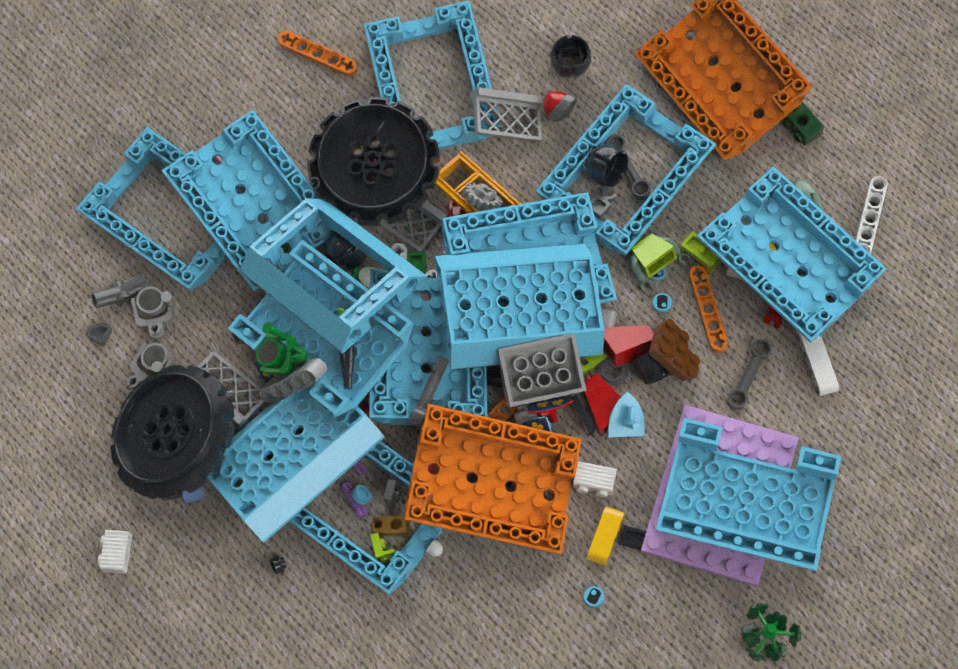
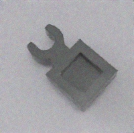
M607 187L603 189L601 196L596 194L590 200L594 216L599 220L611 208V203L616 198V193L612 196L606 195L609 189Z

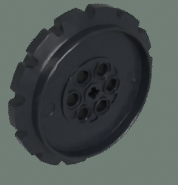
M370 97L365 104L361 103L360 99L342 105V112L340 114L332 112L320 124L322 133L313 135L308 150L310 156L314 157L307 162L308 175L311 183H318L314 187V191L319 199L329 202L350 219L357 218L359 225L379 226L380 221L383 219L388 224L398 222L407 217L406 211L408 209L416 211L428 199L426 190L429 188L434 189L438 180L439 168L434 166V164L440 162V151L437 140L430 139L433 136V130L423 116L415 118L416 113L412 107L400 101L390 105L389 99L383 97ZM374 141L380 142L377 146H371ZM357 149L363 150L361 154H354ZM390 150L395 151L394 155L392 156L386 155L387 152ZM355 167H361L359 172H353ZM388 168L394 169L390 174H386L385 170ZM371 176L377 177L374 182H368Z
M181 365L163 368L160 375L152 373L138 384L139 387L134 392L131 391L120 407L119 416L115 418L111 437L114 438V444L111 446V457L113 464L119 467L117 471L118 476L126 486L134 489V492L153 500L157 497L162 500L177 499L182 497L184 490L192 493L207 482L206 477L211 473L215 474L226 457L224 455L227 447H230L234 433V426L230 425V421L235 417L232 400L225 396L227 393L225 386L216 377L201 368L191 365L184 368Z

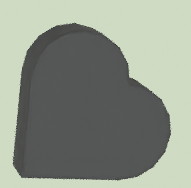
M101 323L98 326L94 325L87 330L89 339L101 346H104L112 333V328L108 323Z

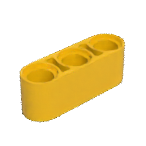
M605 507L586 560L606 567L607 559L611 554L614 540L618 535L625 513Z

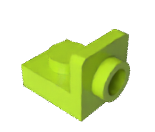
M378 533L370 534L377 561L382 563L390 562V559L396 553L395 549L383 551L386 549L384 538H379Z

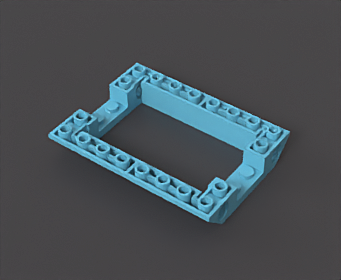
M470 1L434 8L435 16L401 23L399 16L364 24L380 96L388 98L390 105L400 101L387 45L454 30L458 32L472 91L478 87L492 89ZM480 103V109L485 113L488 108L484 103ZM491 111L486 115L492 123L497 120ZM469 116L462 118V125L433 131V136L430 139L437 140L440 150L484 140L490 136L475 134L474 117ZM482 119V120H481V129L487 130V129L489 128V126H488V124ZM500 122L495 125L498 130L502 128Z
M625 84L536 190L537 195L542 200L572 195L569 192L566 193V191L585 170L586 167L583 164L593 145L597 147L606 144L608 137L615 134L629 116L685 153L622 231L610 220L606 219L605 222H602L595 217L598 227L594 232L596 242L609 251L622 255H627L716 146V143L689 125L685 124L681 128L655 110L656 103L628 84Z
M146 127L125 151L126 162L106 185L99 181L76 207V210L185 288L192 290L203 285L227 257L215 241L204 254L198 251L192 258V262L187 266L184 262L110 211V208L153 159L167 167L186 154ZM235 187L236 193L243 194L242 191Z
M305 199L249 246L240 268L242 274L342 354L371 329L368 319L390 299L393 298L400 303L427 279L424 273L332 204L322 199ZM322 221L389 272L340 317L336 316L273 266L281 259L278 251L280 246L300 229H304L310 234Z
M381 441L363 456L366 460L409 489L413 469L411 462ZM306 508L289 521L389 595L403 584L426 554V550L432 541L437 539L444 530L422 524L402 551L399 552L397 550L390 559L391 563L386 568Z

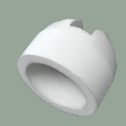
M434 539L426 552L431 556L437 557L442 554L443 546Z

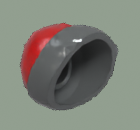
M551 91L544 97V112L551 121H562L574 109L577 98L564 92Z

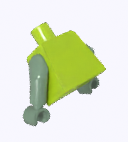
M650 234L644 239L641 237L631 249L633 253L631 256V268L637 280L642 283L641 291L643 293H646L643 288L644 285H649L652 290V283L647 281L645 277L651 278L676 259L680 267L685 266L681 258H684L687 262L690 260L689 255L682 254L681 249L671 238L658 237L654 234Z

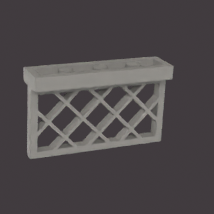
M481 87L470 93V100L474 103L475 134L535 142L542 141L540 105L543 104V96ZM480 103H484L488 108L485 113L480 109ZM496 105H500L505 111L502 115L495 110L494 107ZM512 107H515L521 113L517 118L510 111ZM528 109L534 110L535 118L533 120L526 113ZM490 111L497 118L494 123L486 116ZM506 113L513 120L510 125L503 119ZM522 116L529 123L526 127L519 121ZM482 119H483V120L488 124V126H489V128H488L487 130L481 129V120H482ZM498 122L504 126L505 130L503 132H500L495 126ZM514 124L521 130L519 134H516L511 128ZM530 126L535 130L536 136H532L527 129Z
M425 201L416 210L421 212L422 219L412 221L411 212L413 210L408 209L406 213L408 212V222L399 223L398 221L396 224L387 225L385 219L380 221V225L417 251L423 252L442 228V218L448 216ZM434 221L437 225L433 230L426 231L425 222ZM422 223L423 232L413 233L412 224ZM410 226L411 234H400L399 227ZM424 235V243L421 247L417 246L414 243V237Z
M214 350L197 366L208 373L220 372L221 379L218 380L222 384L235 383V390L227 391L225 395H235L236 403H233V407H236L234 409L235 417L230 421V424L238 431L244 428L245 423L266 403L263 399L260 401L251 400V394L259 393L262 388ZM215 358L220 362V367L209 368V362ZM231 370L234 373V378L223 379V371ZM245 381L248 383L249 389L237 390V382ZM238 394H249V402H238ZM250 406V411L243 416L238 412V407Z

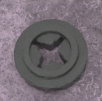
M608 357L600 362L597 372L610 386L618 387L625 382L629 371L626 363L616 367ZM610 365H612V368H614V370L619 371L616 372L615 378L612 376V374H607L608 372H610Z

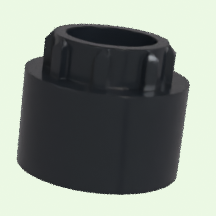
M649 353L632 361L639 379H644L648 385L669 376L670 372Z

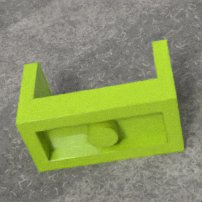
M692 231L681 243V253L687 252L705 265L707 273L710 275L722 260L697 238L698 234Z

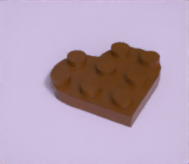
M670 318L657 325L649 355L681 381H691L699 374L698 365L700 364V359L688 350V333L681 330Z

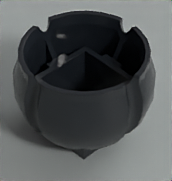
M572 35L571 38L563 36L554 43L551 49V65L563 77H578L584 74L591 64V49L587 42L579 36ZM579 56L580 64L562 65L563 57Z
M602 144L597 147L593 145L583 166L586 167L589 177L601 186L614 187L623 179L621 174L627 171L629 160L627 153L614 144Z
M336 231L329 236L325 245V257L344 271L360 267L367 257L365 253Z

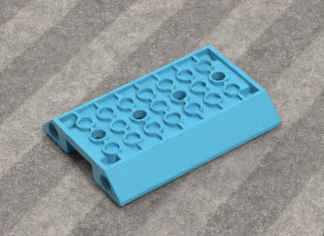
M251 110L224 128L220 136L196 152L191 150L161 171L253 292L261 288L240 272L249 246L305 199H319L312 185L254 110ZM218 156L223 162L219 165L214 164L212 158ZM235 187H244L245 193H236ZM258 216H266L268 222L261 224L258 221ZM322 221L310 234L304 229H300L283 245H288L292 252L298 243L304 240L314 249L318 250L326 244L334 230ZM279 247L278 251L281 259L273 266L284 274L295 259L290 255L291 252L283 253Z
M774 166L748 189L746 195L727 213L724 214L722 212L697 235V238L810 343L819 338L887 269ZM742 218L748 219L749 222H750V224H749V225H744V224H742L741 219H742ZM775 243L778 246V250H771L769 244ZM797 270L805 271L806 276H799ZM825 296H832L835 302H827Z
M588 192L442 218L443 246L446 255L585 244L593 257L600 304L617 300L608 264H602L594 232L598 227ZM574 292V297L577 300H583L584 297L581 292ZM543 295L536 297L539 303L544 304L542 300L546 298ZM505 298L498 299L500 306H508V301ZM460 302L462 310L470 309V305L467 302Z
M585 244L434 257L439 293L443 294L447 321L445 336L450 370L500 365L498 349L572 333L575 334L579 357L603 355L604 324L593 257ZM574 292H581L584 297L583 300H577L574 297ZM543 295L546 298V303H539L536 300V296ZM505 298L508 301V306H500L498 299ZM460 302H467L470 305V309L462 310Z
M370 270V289L389 272L387 270ZM427 278L400 303L393 298L387 302L413 322V327L407 346L369 391V419L386 425H410L408 423L438 356L449 359L445 336L447 321L443 294L439 293L437 278ZM422 293H428L431 299L425 301L420 297V295ZM428 329L431 335L425 337L421 334V330ZM448 363L430 404L487 417L486 366L450 370V364ZM428 365L431 368V372L423 373L421 366Z
M315 384L270 404L233 436L230 447H227L224 455L226 457L215 474L211 473L207 476L210 482L263 543L385 438L358 406L339 416H336L329 409H325L324 405L308 393ZM299 428H304L300 435H295ZM269 454H274L270 461H265ZM243 480V484L236 488V482Z

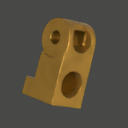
M405 515L372 518V534L378 533L379 536L410 537V521L404 520Z

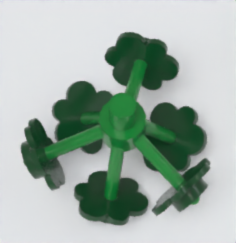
M763 603L753 604L746 614L747 618L751 620L759 617L764 625L763 630L755 628L754 624L743 626L741 629L743 634L742 640L747 643L748 647H745V649L749 652L748 656L753 661L759 662L762 660L766 662V658H771L772 661L776 662L781 657L786 656L787 650L786 644H779L778 641H775L776 635L789 636V643L792 647H796L802 638V631L800 625L793 623L789 632L785 631L788 619L777 611L773 615H766L764 619L762 615L767 610L768 605ZM761 635H763L764 638H763V640H762L761 643H760V638H759V637H760ZM767 640H771V643H772V644H767V645L764 647V645H765V643L767 642ZM756 644H759V646H758V648L756 649V651L753 650V649H750V648L754 647ZM763 647L766 651L765 657L760 654Z

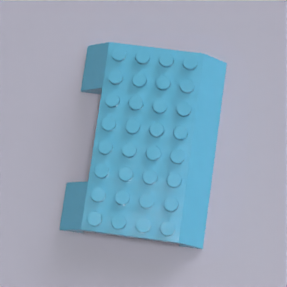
M301 240L290 253L295 261L284 274L338 317H340L337 311L338 308H343L346 311L369 291L368 288L304 240ZM268 294L265 295L247 318L239 314L228 329L255 351L261 341L268 338L267 334L263 332V326L268 322L273 327L297 338L298 347L308 351L309 357L306 362L318 358L327 366V371L308 393L336 416H339L358 406L404 350L410 337L413 322L388 303L368 319L371 329L354 343L355 361L351 390L344 389L339 351ZM280 341L287 346V341Z
M684 418L656 531L817 571L821 543L841 456L801 447L796 470L718 451L723 427Z

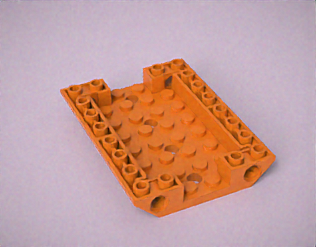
M696 0L691 4L693 10L667 33L661 30L634 54L705 137L716 143L714 148L724 160H728L747 150L797 108L811 90L812 85L736 0ZM692 31L695 32V38L688 40L687 34ZM713 57L718 58V63L715 66L709 65V61ZM734 84H741V89L738 92L732 91ZM763 110L764 116L760 119L755 118V112Z
M428 404L419 434L405 504L404 520L561 555L568 521L566 510L571 481L576 475L582 439ZM436 465L438 473L435 475L430 474L428 466ZM473 473L476 475V483L468 482L467 474ZM507 482H512L515 485L514 492L506 490L505 484ZM544 491H551L553 500H546L543 495Z

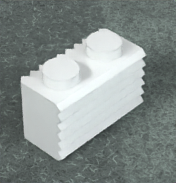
M578 461L573 488H576V491L580 493L595 492L599 497L612 496L617 469Z
M105 530V535H102L100 542L101 547H103L102 554L98 556L97 561L98 566L103 572L127 574L132 534L129 531Z

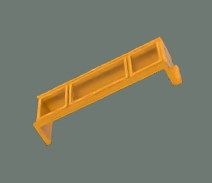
M462 151L439 170L435 187L437 186L467 214L479 211L470 206L469 202H465L460 193L468 183L472 184L476 179L480 183L486 184L490 189L495 190L503 198L502 201L507 207L521 204ZM461 165L471 176L457 188L453 189L444 179Z

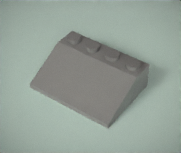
M574 333L498 349L502 386L507 407L586 391Z

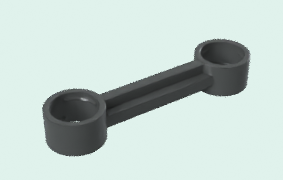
M613 134L608 137L607 144H610L613 140H619L622 142L621 149L626 153L625 139L621 135ZM628 156L629 162L625 174L632 185V196L637 200H645L650 195V184L640 178ZM642 185L645 186L648 189L647 193L640 195L635 192L634 188L636 186Z
M758 339L752 344L751 359L737 388L728 395L727 402L731 409L742 410L746 406L748 400L747 392L762 361L767 359L771 352V345L767 340ZM758 344H763L768 352L765 355H758L755 353L754 347ZM739 394L744 397L745 401L742 405H734L731 402V397Z
M438 356L408 424L420 428L427 405L431 403L449 363V359Z

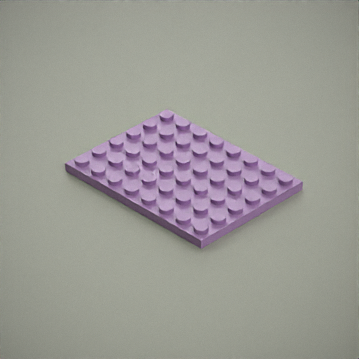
M684 405L641 552L758 587L765 558L656 531L683 419L688 418L723 427L718 451L791 468L799 437Z

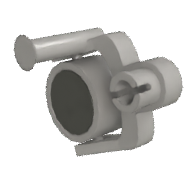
M154 286L145 287L138 293L136 299H131L135 322L140 328H148L149 334L154 340H161L165 336L164 324L174 319L173 310L176 308V304L170 292H162ZM166 306L168 307V312L161 317L154 319H140L139 310L145 316L156 317L161 315L165 311Z
M143 343L130 364V368L135 375L128 378L127 385L130 386L132 391H135L139 387L138 384L149 376L140 369V362H142L146 369L156 374H161L163 368L175 366L172 353L160 343H151L149 345Z

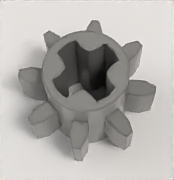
M526 404L517 407L518 411L514 412L516 422L519 425L529 419L536 418L535 414H528Z

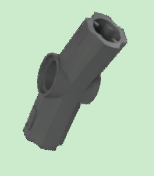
M142 273L125 282L117 281L108 288L92 292V303L96 308L115 303L121 306L126 301L130 302L132 297L138 295L143 288L149 287Z

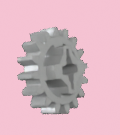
M468 183L462 192L465 202H469L470 206H475L479 211L497 209L503 203V198L486 184Z

